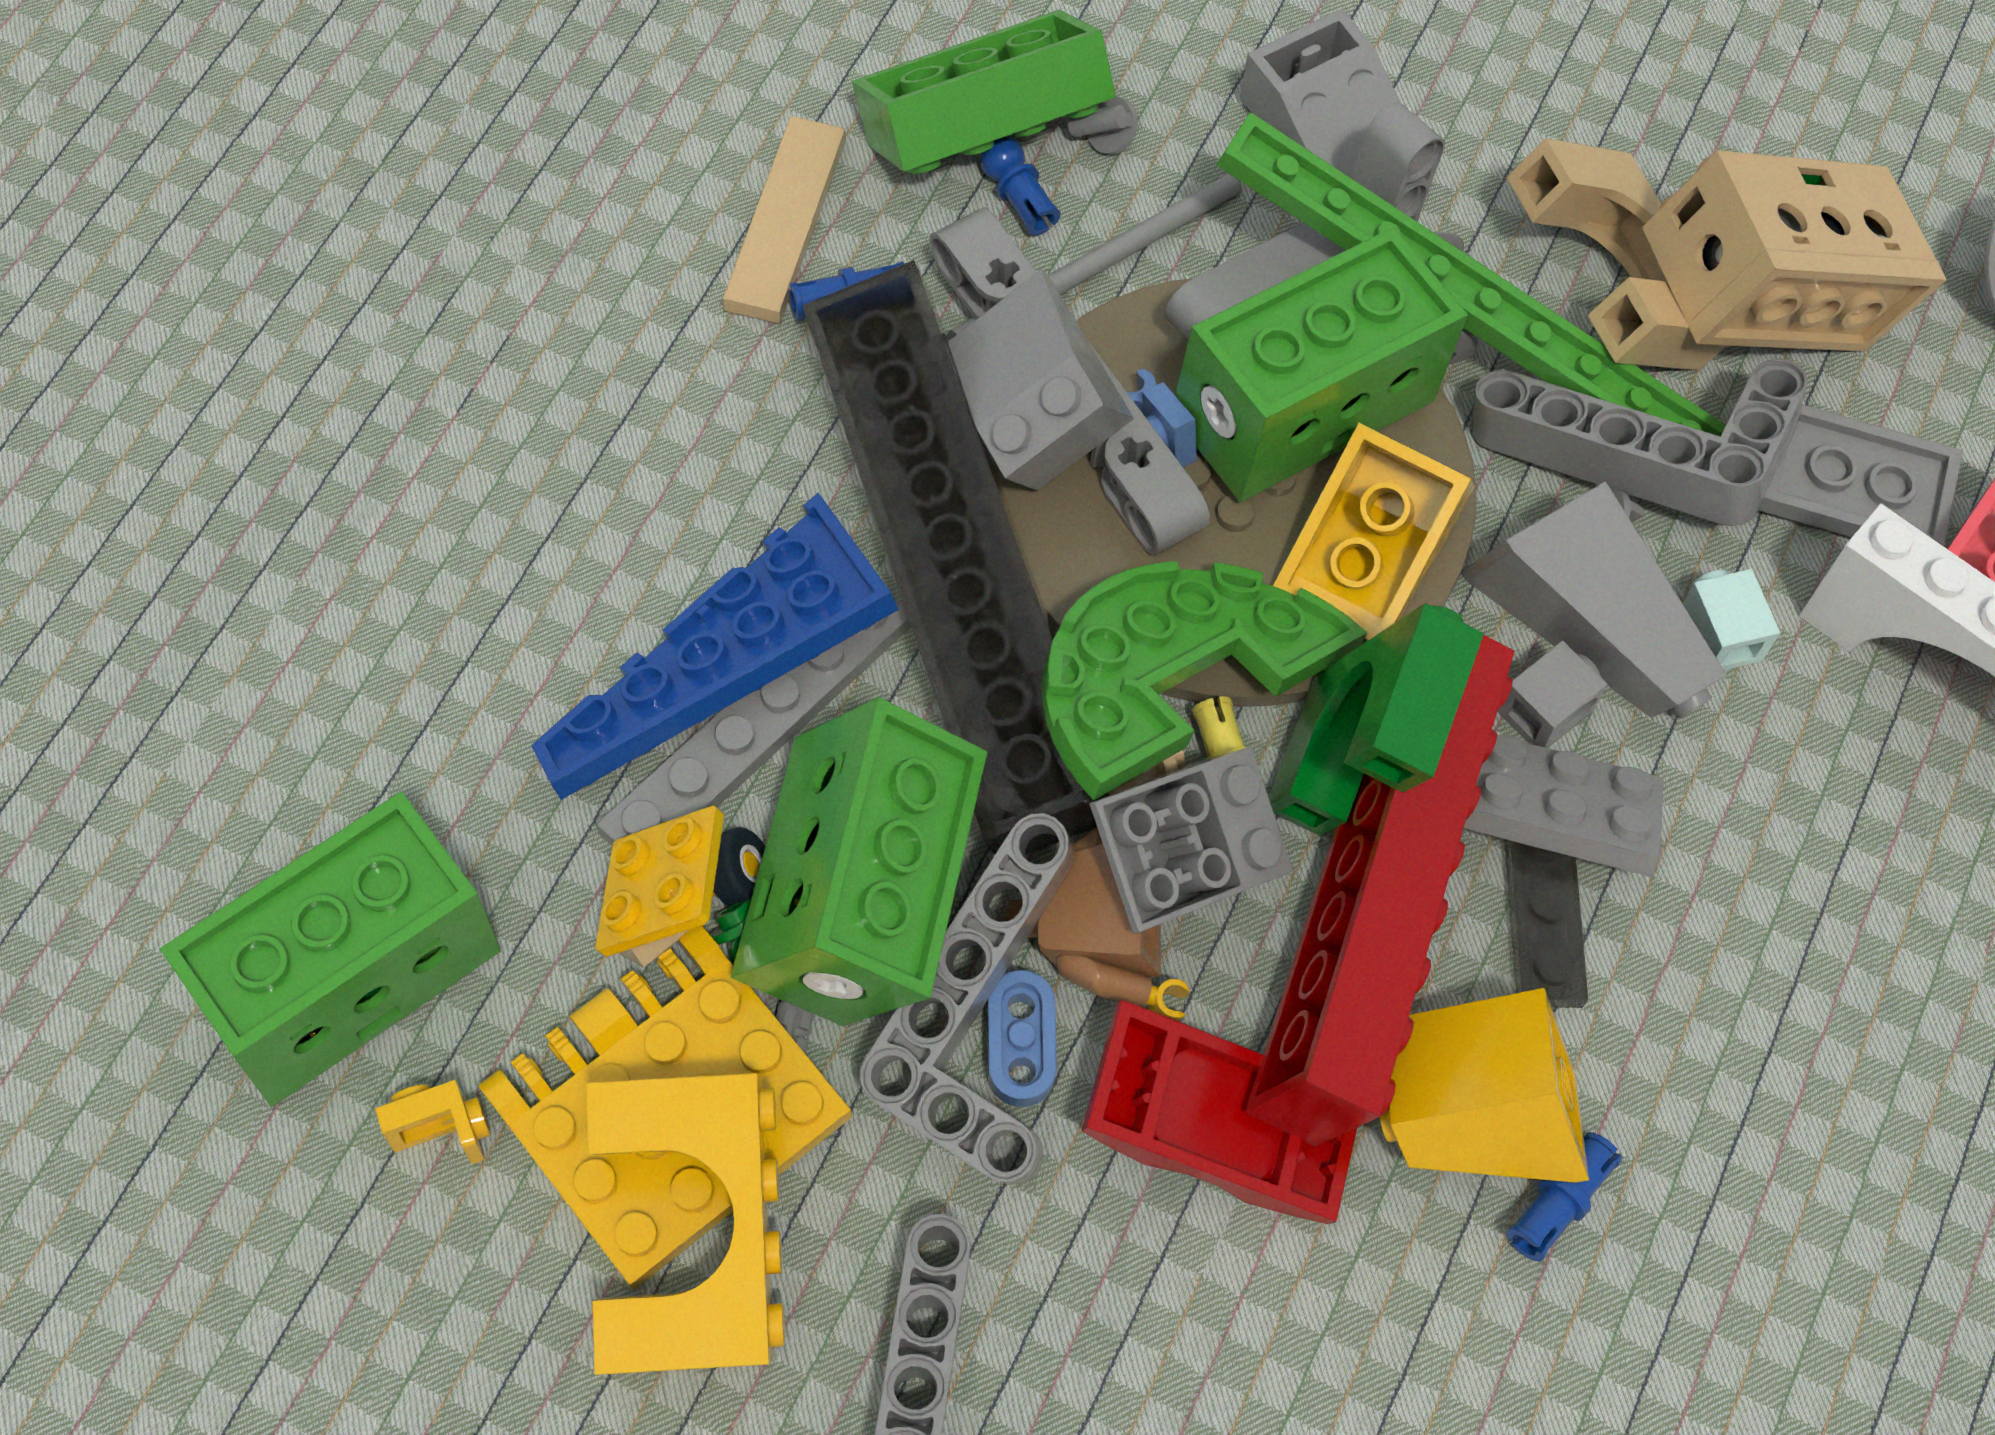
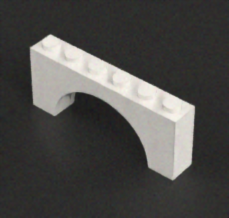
M1880 504L1845 545L1799 617L1849 652L1862 642L1874 638H1907L1950 651L1981 667L1995 677V582L1892 510Z

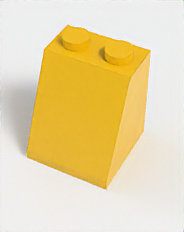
M1545 988L1409 1015L1414 1022L1413 1031L1406 1047L1397 1055L1391 1079L1396 1084L1394 1097L1386 1112L1380 1117L1382 1130L1387 1142H1398L1409 1168L1573 1183L1589 1180L1576 1075Z

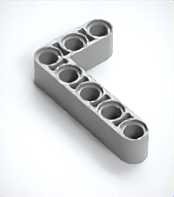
M1399 102L1392 103L1378 113L1368 126L1350 178L1418 222L1444 151V139ZM1301 223L1183 284L1169 300L1165 309V317L1189 340L1193 325L1346 250L1305 223Z
M1771 359L1758 364L1752 371L1720 437L1516 372L1506 370L1492 371L1483 375L1476 384L1472 433L1474 439L1480 445L1490 450L1598 485L1606 481L1610 488H1617L1626 494L1721 525H1743L1752 520L1757 514L1797 429L1808 378L1805 371L1799 365L1789 360Z
M1044 813L1030 814L1020 819L1011 829L946 931L931 998L896 1009L865 1057L860 1069V1083L864 1093L874 1103L987 1177L1005 1184L1024 1183L1032 1179L1039 1171L1043 1162V1145L1039 1136L1030 1127L943 1072V1069L1061 886L1075 860V847L1065 827L1055 817ZM1039 834H1051L1059 839V849L1056 856L1045 864H1033L1025 858V849L1028 842ZM1003 890L1020 892L1023 905L1020 913L1014 919L1007 922H998L991 919L989 905L997 893ZM968 946L983 948L986 955L983 971L972 979L961 980L956 978L953 971V962L961 949ZM931 1003L944 1004L949 1013L946 1029L940 1035L933 1038L922 1037L917 1029V1018L920 1011ZM895 1060H905L911 1069L909 1087L902 1094L887 1096L880 1085L881 1073L889 1063ZM960 1096L966 1101L969 1108L967 1123L960 1131L953 1134H945L939 1129L936 1122V1112L939 1105L945 1099ZM1008 1133H1017L1024 1139L1027 1146L1026 1158L1019 1168L1011 1172H1003L996 1166L993 1160L994 1145L1001 1136Z
M931 1214L920 1219L912 1227L907 1239L874 1435H942L970 1258V1237L966 1228L956 1218L949 1215ZM932 1240H943L949 1242L956 1249L958 1255L951 1264L945 1267H933L921 1259L919 1252L926 1243ZM932 1308L944 1316L947 1325L940 1334L924 1338L910 1330L907 1324L909 1317L919 1309ZM921 1378L933 1386L936 1395L928 1406L912 1410L904 1407L897 1400L895 1395L897 1388L905 1380Z

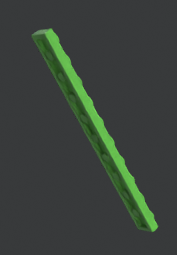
M1250 112L1217 162L1216 166L1344 250H1348L1394 227L1467 312L1468 317L1463 328L1545 382L1721 437L1726 426L1724 423L1636 365L1615 363L1604 344Z

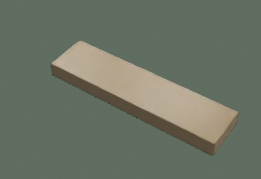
M790 116L723 296L724 311L778 324L781 323L789 301L788 284L795 282L846 141L845 128Z

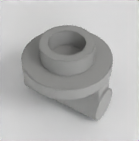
M1117 96L1116 98L1099 103V109L1090 115L1068 119V128L1074 137L1087 135L1090 144L1095 150L1108 155L1124 151L1133 141L1138 125L1137 114L1133 105L1126 99Z

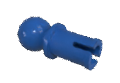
M1002 137L994 140V146L981 153L980 163L984 173L991 180L998 181L997 193L1003 200L1011 202L1025 223V228L1031 235H1040L1047 232L1050 228L1042 216L1046 215L1050 222L1055 225L1060 219L1061 213L1053 205L1039 184V172L1034 165L1024 164L1025 155L1023 148L1015 139Z

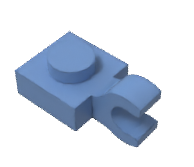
M1143 368L1136 371L1137 388L1139 391L1127 392L1182 467L1196 462L1195 418L1164 382L1156 385L1155 378L1149 371Z

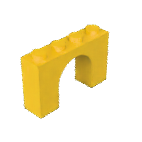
M758 1073L586 1083L588 1155L675 1151L692 1156L706 1164L722 1181L729 1194L734 1215L733 1236L726 1257L718 1269L699 1286L680 1293L604 1297L592 1301L594 1375L769 1365L773 1361V1347H785L783 1303L771 1304L770 1274H782L780 1231H768L767 1202H779L777 1159H765L764 1131L776 1130L774 1088H762V1076Z

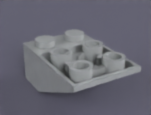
M1341 8L1247 54L1240 98L1249 110L1342 173L1351 177L1368 126L1385 107L1392 103H1400L1374 46Z
M1251 746L1202 760L1089 803L1133 934L1293 872Z

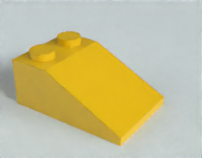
M1358 423L1273 586L1295 596L1300 588L1311 592L1350 617L1368 632L1365 639H1371L1401 618L1446 542L1475 487L1472 479Z

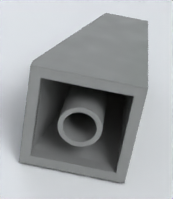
M1606 481L1508 538L1461 571L1468 583L1553 646H1556L1563 640L1576 654H1582L1589 658L1599 670L1600 676L1608 684L1607 686L1650 718L1672 708L1678 717L1689 713L1709 701L1712 697L1706 688L1727 675Z

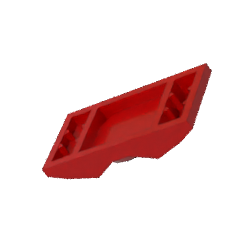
M1120 1000L1115 1005L1081 1131L1107 1147L1143 1165L1190 1175L1218 1186L1247 1204L1330 1225L1337 1221L1357 1128L1315 1147L1294 1134H1288L1245 1113L1258 1069L1261 1067L1264 1058L1263 1054L1135 1004Z

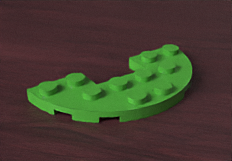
M1177 561L1147 564L1111 576L1092 587L1065 614L1060 628L1052 641L1044 664L1042 704L1046 723L1053 743L1064 764L1079 785L1094 801L1188 747L1195 730L1159 694L1232 655L1276 697L1324 670L1362 645L1368 632L1333 605L1303 588H1300L1295 596L1285 590L1263 583L1264 573L1256 570L1213 562L1210 571L1180 569Z

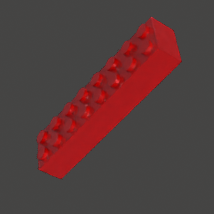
M1486 635L1483 636L1434 777L1402 793L1364 773L1347 822L1334 829L1263 1053L1264 1058L1261 1067L1258 1069L1245 1113L1288 1134H1294L1315 1147L1381 1117L1390 1106L1394 1097L1396 1084L1391 1079L1397 1055L1406 1047L1413 1031L1414 1022L1409 1017L1415 994L1423 987L1430 972L1431 960L1426 955L1432 935L1441 926L1448 910V901L1443 897L1449 877L1455 872L1464 855L1465 844L1460 841L1465 821L1475 810L1481 796V787L1476 785L1482 764L1488 759L1496 744L1497 733L1492 730L1496 714L1507 700L1512 688L1513 681L1512 678L1508 677L1515 651Z

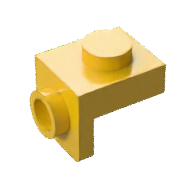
M456 1079L433 1088L429 1085H415L405 1088L390 1098L391 1103L375 1108L382 1134L394 1153L457 1131L463 1150L471 1164L485 1160L479 1139L488 1137L491 1134L478 1096L468 1100L465 1099Z

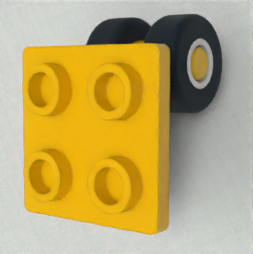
M714 805L615 840L612 845L595 949L605 957L705 925L710 918L712 897L715 896L727 906H732L748 898L751 900L765 850L764 843L754 832L743 827H736L722 832L724 813Z

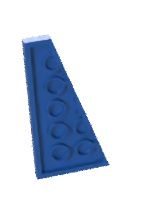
M819 493L803 505L807 515L788 532L778 527L762 541L766 551L747 568L738 567L729 570L662 630L667 639L644 658V656L636 652L619 667L624 677L603 695H588L531 745L548 780L561 800L591 785L608 773L640 755L646 754L663 742L706 720L725 707L761 689L766 684L805 662L816 658L821 653L899 610L888 587Z

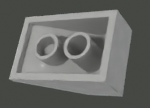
M1042 269L947 342L975 427L1005 479L1034 490H1039L1134 419L1049 275Z

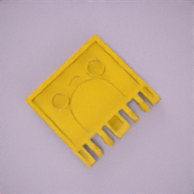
M703 926L688 930L677 941L684 953L703 975L697 982L671 948L666 949L656 958V963L667 978L672 979L682 992L663 1008L652 994L651 987L641 975L631 970L620 978L626 990L648 1017L642 1024L637 1026L609 988H605L569 1016L575 1027L599 1056L588 1065L585 1063L558 1027H555L545 1035L550 1050L574 1074L554 1091L550 1089L542 1078L543 1073L532 1058L526 1057L521 1053L510 1062L540 1101L531 1109L500 1069L477 1085L633 1291L733 1212L732 1203L724 1184L713 1170L703 1162L687 1154L665 1151L588 1155L586 1083L758 1073L762 1076V1088H774L776 1130L764 1131L765 1159H777L779 1175L853 1117L851 1109L753 989L730 978L733 965Z

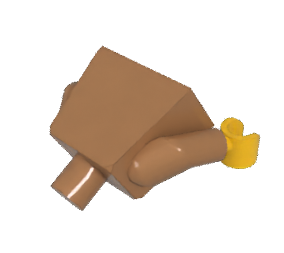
M1095 827L1073 843L1075 847V860L1071 870L1027 938L1038 937L1040 951L1058 968L1063 978L1101 998L1113 1002L1124 1000L1142 1008L1145 1004H1148V1010L1180 1022L1186 1014L1169 1009L1164 1004L1163 994H1170L1177 998H1186L1190 994L1189 987L1180 979L1166 980L1159 987L1152 985L1150 977L1161 976V924L1133 934L1098 828ZM1053 858L1046 859L1042 864L1051 861ZM1022 899L1010 900L1008 902L1006 922L1014 919L1020 913L1023 905Z

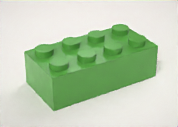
M1060 9L851 81L868 145L903 172L908 171L911 174H919L936 169L941 165L940 159L960 152L963 155L985 152L994 146V140L1011 134L1014 136H1029L1039 133L1047 127L1046 122L1062 116L1079 118L1090 115L1099 109V103L1116 98L1102 30Z

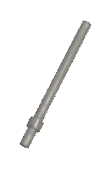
M1229 173L1050 273V279L1060 295L1241 193V181ZM972 317L949 330L950 340L976 319Z

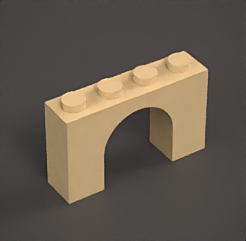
M1545 138L1506 177L1532 223L1571 228L1585 233L1603 245L1629 274L1630 277L1587 315L1615 363L1700 370L1727 347L1726 345L1696 344L1689 326L1642 230V227L1659 211L1662 203L1631 153Z

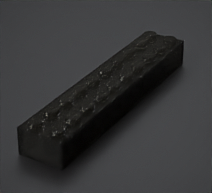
M912 260L802 305L946 731L988 751L974 809L984 842L995 855L1016 823L1030 814L1044 813L1055 817L1065 827L1070 838L1092 830L1097 825L1089 803L1112 795L1113 791L1111 790L1093 801L1064 764L1050 735L1042 704V677L1044 664L1055 637V632L987 446L975 427L947 343L948 339L932 295L915 261ZM1051 834L1034 836L1026 846L1025 855L1058 843L1059 839Z

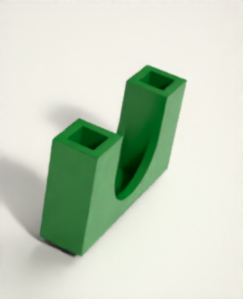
M1424 603L1316 674L1312 680L1268 797L1273 813L1321 836L1347 822L1364 773L1402 793L1433 778L1484 633L1463 623L1462 617L1455 611L1443 606Z

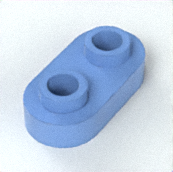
M1027 970L1011 971L1003 975L988 998V1080L992 1091L1000 1100L1012 1106L1028 1107L1044 1100L1051 1092L1055 1082L1057 1070L1055 996L1050 984L1042 976ZM1023 1002L1031 1007L1033 1013L1025 1019H1018L1012 1016L1008 1009L1014 1003ZM1025 1066L1033 1072L1034 1078L1028 1083H1017L1010 1077L1009 1072L1014 1067Z

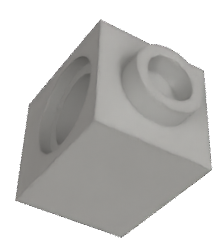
M1562 640L1512 680L1513 684L1510 694L1497 712L1528 743L1549 748L1594 711L1608 684L1601 678L1599 670L1589 658L1582 654H1576Z

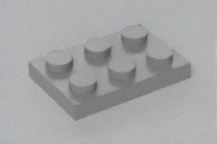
M1802 404L1797 429L1758 510L1853 537L1880 504H1883L1944 547L1963 450Z
M1497 735L1494 749L1488 759L1482 764L1476 785L1481 787L1479 802L1473 813L1465 821L1464 829L1653 877L1661 854L1664 778L1647 774L1638 768L1620 767L1588 759L1572 751H1557L1522 742L1513 736Z

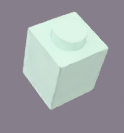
M1752 569L1728 574L1726 570L1706 573L1693 582L1682 603L1724 670L1763 661L1780 635V630Z

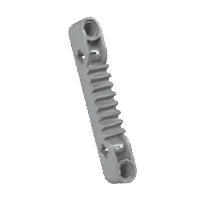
M985 207L930 234V248L940 271L975 319H978L1037 273L998 219ZM1091 345L1134 419L1092 450L1090 465L1093 468L1104 467L1101 475V488L1106 499L1144 550L1151 555L1157 556L1207 528L1210 524L1208 506L1196 484Z

